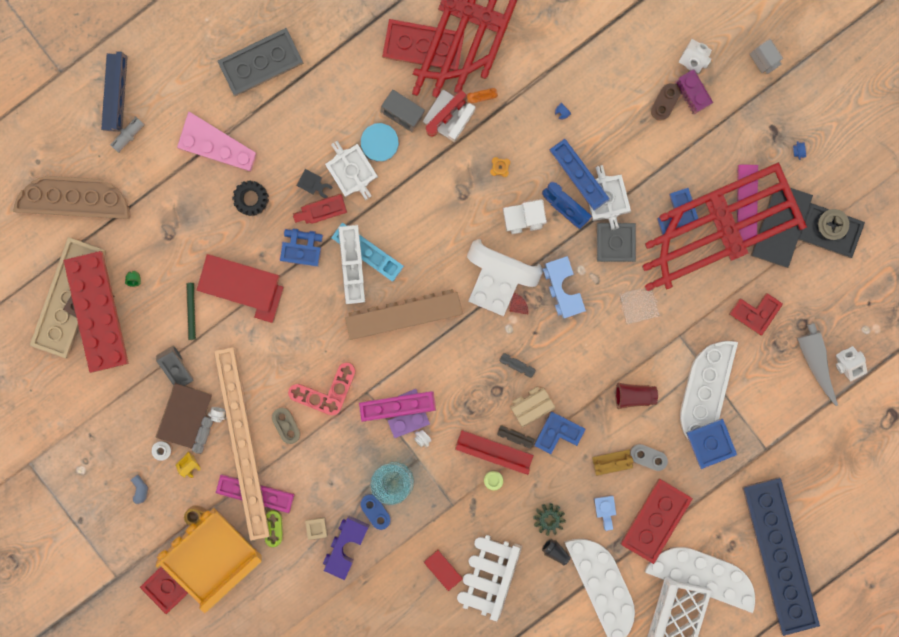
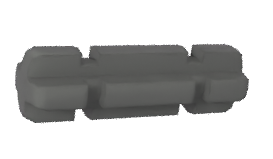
M503 353L499 360L505 365L508 364L510 368L520 373H525L524 375L530 378L536 372L535 368L526 366L527 364L514 357L511 358L506 353Z

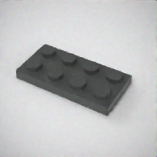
M287 28L217 61L235 97L304 64Z

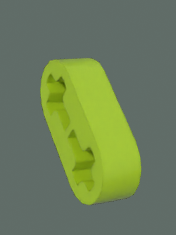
M270 510L266 514L270 537L272 536V530H275V536L279 537V539L273 543L272 539L266 537L265 543L270 547H277L283 540V519L279 511ZM272 514L278 518L275 522V527H272V521L268 520Z

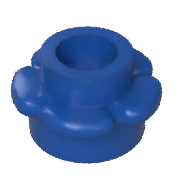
M797 141V145L793 146L794 157H798L801 160V158L806 157L805 142L799 143Z

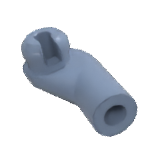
M136 475L130 480L136 487L133 502L141 504L147 498L148 486L139 475Z

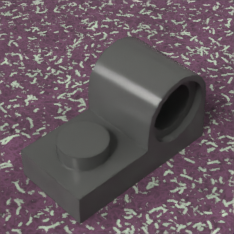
M171 346L156 355L157 363L173 385L174 383L187 385L194 381L192 375L183 364L182 357L175 346Z

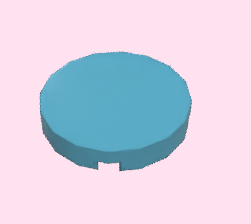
M376 123L367 127L361 137V148L364 154L373 161L383 162L391 159L396 154L399 146L395 130L383 123Z

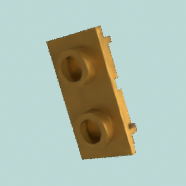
M629 449L592 457L596 476L633 468V458Z

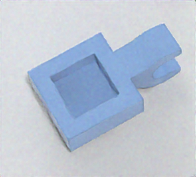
M614 496L594 498L597 518L603 517L604 530H613L611 516L616 515Z

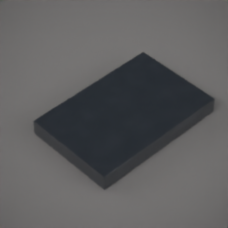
M810 203L805 218L807 228L801 230L798 240L848 258H853L865 222L847 216L849 219V230L846 235L837 240H830L819 232L818 225L820 216L830 209ZM834 219L832 222L826 223V225L832 227V231L834 227L841 226L835 223Z

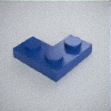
M689 188L669 194L673 208L692 201ZM695 208L683 213L676 229L699 219ZM657 218L662 235L667 230L672 218L662 222Z
M551 411L534 446L549 454H552L559 438L577 446L586 429Z

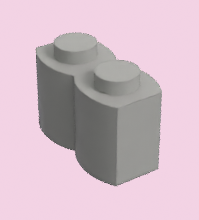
M771 39L758 46L749 54L761 73L766 72L769 74L782 65L780 61L783 57Z

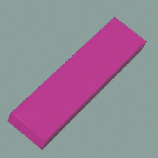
M738 165L737 180L757 172L758 165ZM758 180L738 188L737 201L757 193ZM758 201L738 209L737 222L757 214ZM757 222L739 230L743 241L757 235Z
M434 391L359 403L361 422L436 411Z
M221 474L216 494L242 500L239 479ZM260 485L264 507L290 513L295 494Z

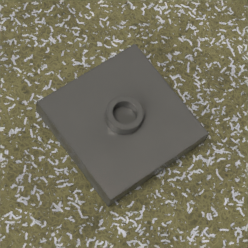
M597 223V262H636V223H618L619 228L611 230L610 223Z

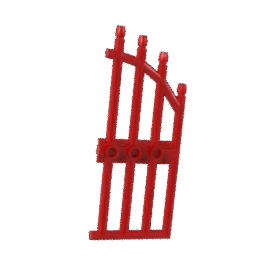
M441 0L438 10L442 11L443 14L421 69L414 68L412 74L418 76L415 87L412 90V95H419L425 78L437 79L432 92V96L438 98L445 80L459 77L454 88V93L457 94L463 89L468 74L484 66V69H482L481 78L486 79L518 0H509L504 14L494 11L497 0H489L487 7L476 4L477 0ZM450 15L460 18V23L441 71H428ZM468 22L478 25V30L463 68L449 71ZM488 29L496 32L497 34L489 54L473 63L485 30Z
M775 163L676 207L667 213L661 214L659 216L661 222L672 218L667 230L663 235L645 243L647 249L662 244L660 257L645 263L642 268L644 271H648L653 267L661 266L662 277L644 286L645 290L651 291L655 287L657 288L665 285L666 290L673 287L671 281L727 256H729L730 261L740 258L749 253L747 247L798 225L800 230L807 228L780 163ZM775 172L779 181L778 184L733 204H727L724 197L725 194ZM783 190L787 201L735 223L731 212ZM706 203L710 214L676 229L684 212ZM791 208L794 215L793 219L743 241L739 232L740 229ZM711 221L714 222L717 232L668 253L671 239ZM721 238L725 247L724 250L669 274V261Z

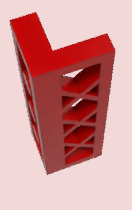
M462 429L455 447L457 451L529 475L530 465L534 456L533 454Z

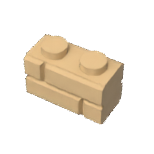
M537 386L529 391V396L524 399L520 396L512 401L513 405L510 407L522 427L555 409L553 402L543 387L540 389Z

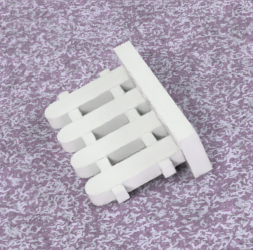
M486 535L485 538L478 537L475 540V547L481 549L479 556L473 555L469 558V564L475 568L474 574L467 573L463 577V582L469 586L468 592H460L457 600L464 604V609H468L470 606L481 610V615L486 616L487 613H490V619L497 622L505 603L522 546L515 543L513 547H510L509 542L504 541V544L490 540L491 536ZM489 552L500 556L498 563L484 558L485 553ZM504 558L509 559L507 566L503 565ZM480 570L494 574L492 581L478 576ZM499 576L503 577L501 584L497 583ZM474 588L488 592L487 598L474 595ZM493 595L497 596L495 602L491 601Z

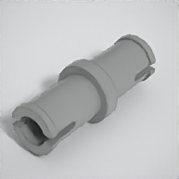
M135 116L125 129H121L120 135L110 146L120 153L130 140H134L133 137L145 124Z

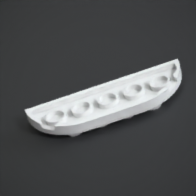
M722 341L714 343L703 349L695 358L690 369L680 410V423L687 439L686 432L719 420L738 342Z
M588 539L565 541V545L607 637H626L633 626L635 610L631 595L614 558L602 545Z
M672 547L661 552L654 564L649 562L645 568V573L663 580L667 577L675 582L709 588L712 591L711 598L751 613L754 611L755 592L750 579L737 566L692 548Z

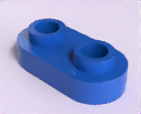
M365 495L361 500V509L376 529H386L391 521L390 514L376 495ZM368 501L373 502L374 506L372 508L367 506ZM379 517L384 518V523H378L377 519Z

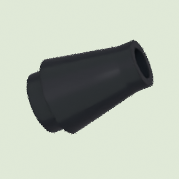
M549 539L542 547L545 556L561 563L563 566L571 559L557 540Z

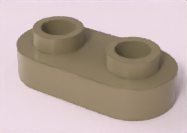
M284 407L276 409L272 414V421L281 439L287 444L297 442L301 433L291 412ZM281 413L285 414V420H280L279 415ZM292 430L294 437H289L288 431Z

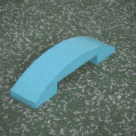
M341 223V225H340L339 227H343V226H347V225H345L344 223ZM338 228L331 238L340 244ZM359 235L362 260L394 282L404 266Z

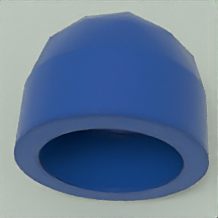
M562 102L555 109V115L559 112L562 114L558 119L564 120L571 115V112Z

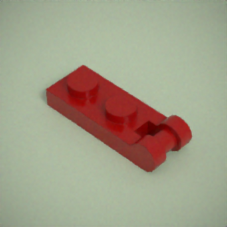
M462 90L426 125L428 136L435 137L438 133L437 129L443 123L447 124L453 118L452 113L456 109L461 110L463 105H466L467 95Z

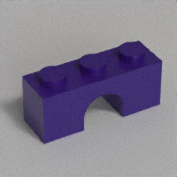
M348 516L347 520H342L338 528L341 530L339 538L334 537L330 546L334 549L331 555H326L323 565H326L325 572L345 580L354 559L345 555L343 546L348 542L361 545L369 524L351 516Z

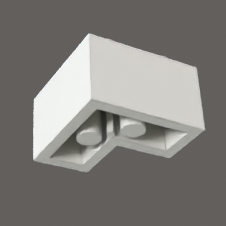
M543 200L525 202L522 205L502 209L506 232L511 231V234L522 233V229L530 228V231L540 230L543 228L542 225L547 223Z

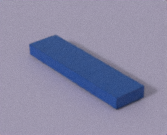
M563 139L549 149L593 211L610 200L566 139Z

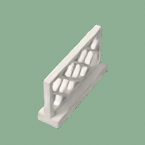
M665 577L647 637H664V634L666 635L665 637H674L679 633L682 637H685L682 631L691 626L694 631L689 637H698L712 592L711 589L675 582L673 579ZM678 588L686 589L688 593L680 599L676 596ZM699 592L705 593L704 598L696 603L693 596ZM691 598L694 605L684 610L681 603ZM679 605L682 612L673 617L671 610ZM697 609L699 611L698 617L690 620L687 614ZM686 616L689 622L679 628L676 621ZM674 622L677 630L667 634L665 631L666 627Z

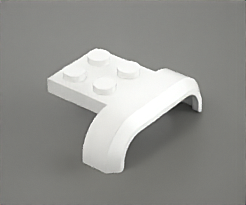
M480 239L472 242L467 258L473 264L481 267L482 270L468 302L504 316L517 284L529 287L537 286L543 269L540 264L530 266L485 247Z

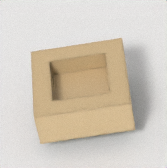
M325 517L305 521L308 540L328 536Z

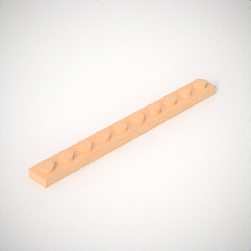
M234 348L217 350L214 353L250 541L270 537Z

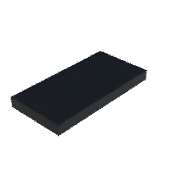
M791 188L805 221L813 195ZM783 190L771 195L767 209L787 201ZM791 208L763 219L758 234L793 219L794 215ZM797 225L756 243L751 256L789 268L801 230Z

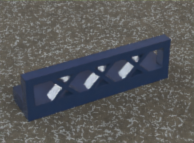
M116 51V54L107 53L101 125V130L121 132L123 127L128 56L119 51Z

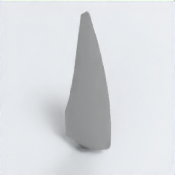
M815 323L807 325L809 333L798 337L797 340L817 382L834 405L837 406L838 403L829 375L826 347L821 332L816 329Z

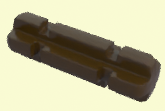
M503 425L498 429L497 435L502 438L507 437V440L519 445L522 443L527 448L533 446L534 438L530 436L525 437V434L513 429L508 430V427Z

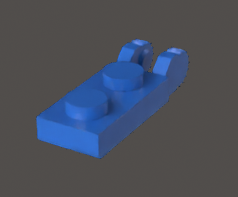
M551 182L548 184V188L543 190L542 195L578 229H581L592 217L564 191L562 192V187L557 183Z

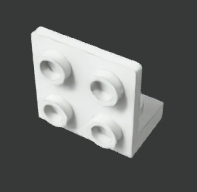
M442 90L423 122L427 125L454 96ZM469 103L468 105H463L461 110L456 109L452 113L453 118L447 124L443 123L437 129L438 132L455 143L475 112L476 107Z

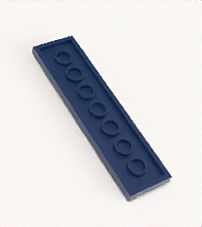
M777 477L743 486L744 496L781 634L785 636L819 627L820 623L781 478Z

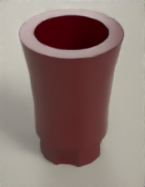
M619 382L616 385L617 409L657 405L658 390L656 386L632 385Z

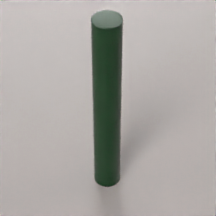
M186 283L188 340H196L194 283Z

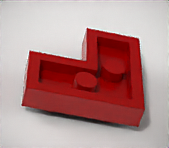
M768 293L764 295L756 308L739 298L729 315L762 336L783 303Z

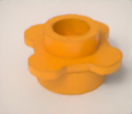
M494 157L492 159L493 167L490 170L491 175L507 177L509 175L508 166L510 165V160Z

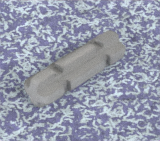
M204 417L201 422L202 426L199 428L195 439L196 443L192 448V451L201 454L203 452V445L206 444L210 432L209 428L213 424L210 417Z

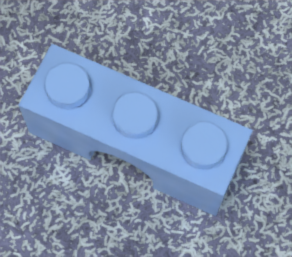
M568 256L544 264L543 273L546 280H550L551 286L549 291L552 298H556L557 304L555 309L558 316L561 315L562 318H567L585 312L580 293L568 295L562 289L563 280L568 276L574 275Z

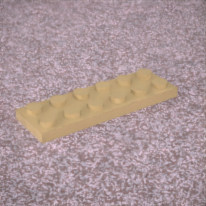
M70 237L67 238L29 346L68 358L79 326L77 318L63 310L71 296L63 260L98 251H103V255H105L106 250Z

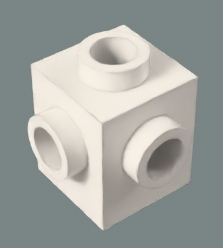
M691 39L679 63L686 66L690 71L694 69L699 74L702 67L706 69L711 61L709 55L712 50L707 45Z
M853 346L836 355V368L841 374L844 373L850 382L867 373L864 355L860 351L857 352Z

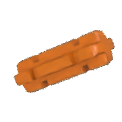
M490 88L468 93L467 102L472 104L494 99L498 96L496 93L497 89Z

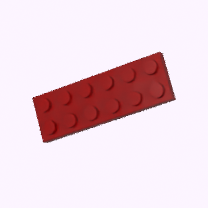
M103 251L63 260L89 373L129 364Z

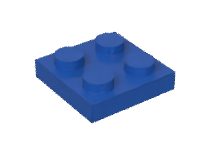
M723 419L686 432L700 469L737 455Z

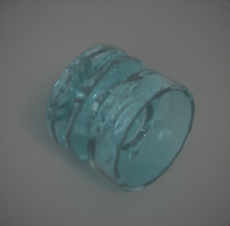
M390 462L382 465L374 472L371 478L372 493L378 501L384 504L394 505L401 503L411 494L414 488L413 473L408 466L401 462ZM393 477L396 481H398V484H396L395 487L393 484L389 483V481H391Z

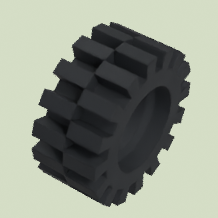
M247 180V182L243 181L241 185L236 186L237 189L233 191L234 197L232 196V200H234L233 204L239 212L247 216H256L267 208L269 195L261 184ZM248 191H254L258 196L257 203L252 206L246 205L243 199Z

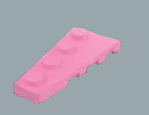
M188 111L177 146L178 149L251 172L257 153Z

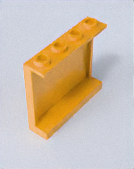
M215 508L211 511L206 510L200 516L201 520L198 523H192L185 530L186 534L175 538L171 543L172 546L167 551L165 549L162 550L156 557V567L161 566L200 604L199 609L204 614L262 562V555Z

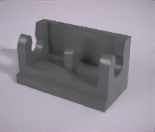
M392 89L382 104L380 112L410 132H413L423 117L422 115L425 110Z

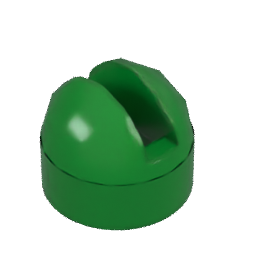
M129 271L125 277V284L130 287L139 286L141 284L140 274L136 271Z

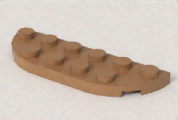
M63 176L37 178L20 191L13 208L15 213L130 219L128 204L122 193L110 183L95 178Z

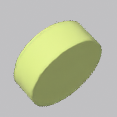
M489 471L484 477L485 486L490 490H498L503 485L502 475L498 471Z

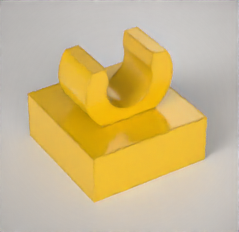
M189 451L175 465L178 473L184 478L187 475L193 478L194 475L191 471L194 468L199 471L201 470L194 455Z

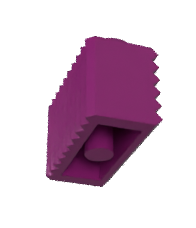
M694 69L676 80L675 84L681 91L683 98H685L684 101H687L686 104L691 108L690 111H693L692 114L702 111L713 103Z

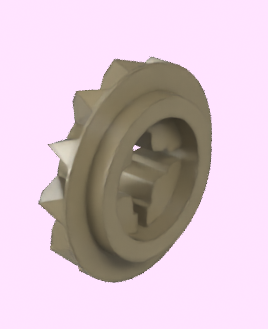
M838 209L827 210L820 216L818 222L819 232L830 240L844 237L849 230L847 215ZM834 219V222L841 226L834 227L832 231V227L826 225V223L832 222Z

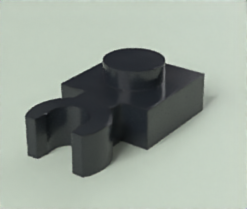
M304 169L296 186L313 195L316 190L319 191L323 198L328 197L323 193V188H333L328 183L321 184L322 177L307 169Z

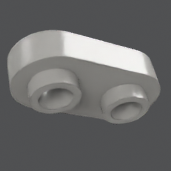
M636 444L630 450L633 461L656 471H661L667 466L668 459L666 455L643 444ZM639 451H643L644 453L643 457L641 458L637 456V453ZM657 458H661L659 465L655 464Z

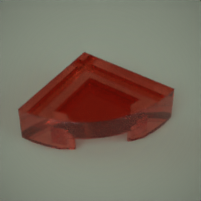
M513 293L509 311L528 315V305L520 295Z

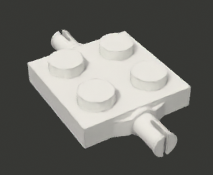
M338 141L335 144L332 143L331 146L337 155L325 165L344 196L347 197L354 192L360 191L365 200L368 197L371 198L372 195L368 191L367 185L378 178L359 145L356 144L350 149L343 150Z
M601 165L600 168L597 166L598 178L596 181L610 200L595 211L589 205L592 220L609 219L611 230L618 229L616 217L631 212L622 174L606 176L604 166Z

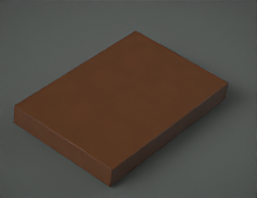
M174 383L155 437L192 449L212 394Z

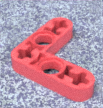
M348 362L339 366L328 395L302 384L292 385L289 388L288 395L295 402L328 415H336L340 412L356 372L355 367ZM347 366L352 371V374H348L345 379L349 380L348 384L343 380H337L338 376L343 377L344 372L341 370ZM341 383L345 386L343 394L335 392L334 387L336 384ZM299 387L301 393L306 394V390L310 391L306 397V402L303 401L304 397L301 395L297 398L294 397L295 393L292 390H296ZM312 394L319 395L320 403L318 405L311 404L310 396ZM324 397L327 398L326 402L329 404L333 401L336 402L335 406L338 409H334L331 412L329 406L324 405V409L320 408L324 402Z

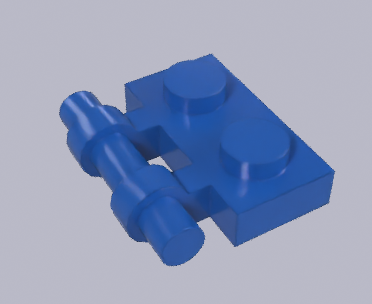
M295 228L292 230L285 229L284 237H291L290 243L282 242L280 261L318 267L321 248L314 247V242H322L323 234H316L315 231L303 232ZM298 239L308 240V244H307V245L297 244V240H298Z

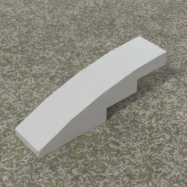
M358 225L338 227L346 304L365 302Z

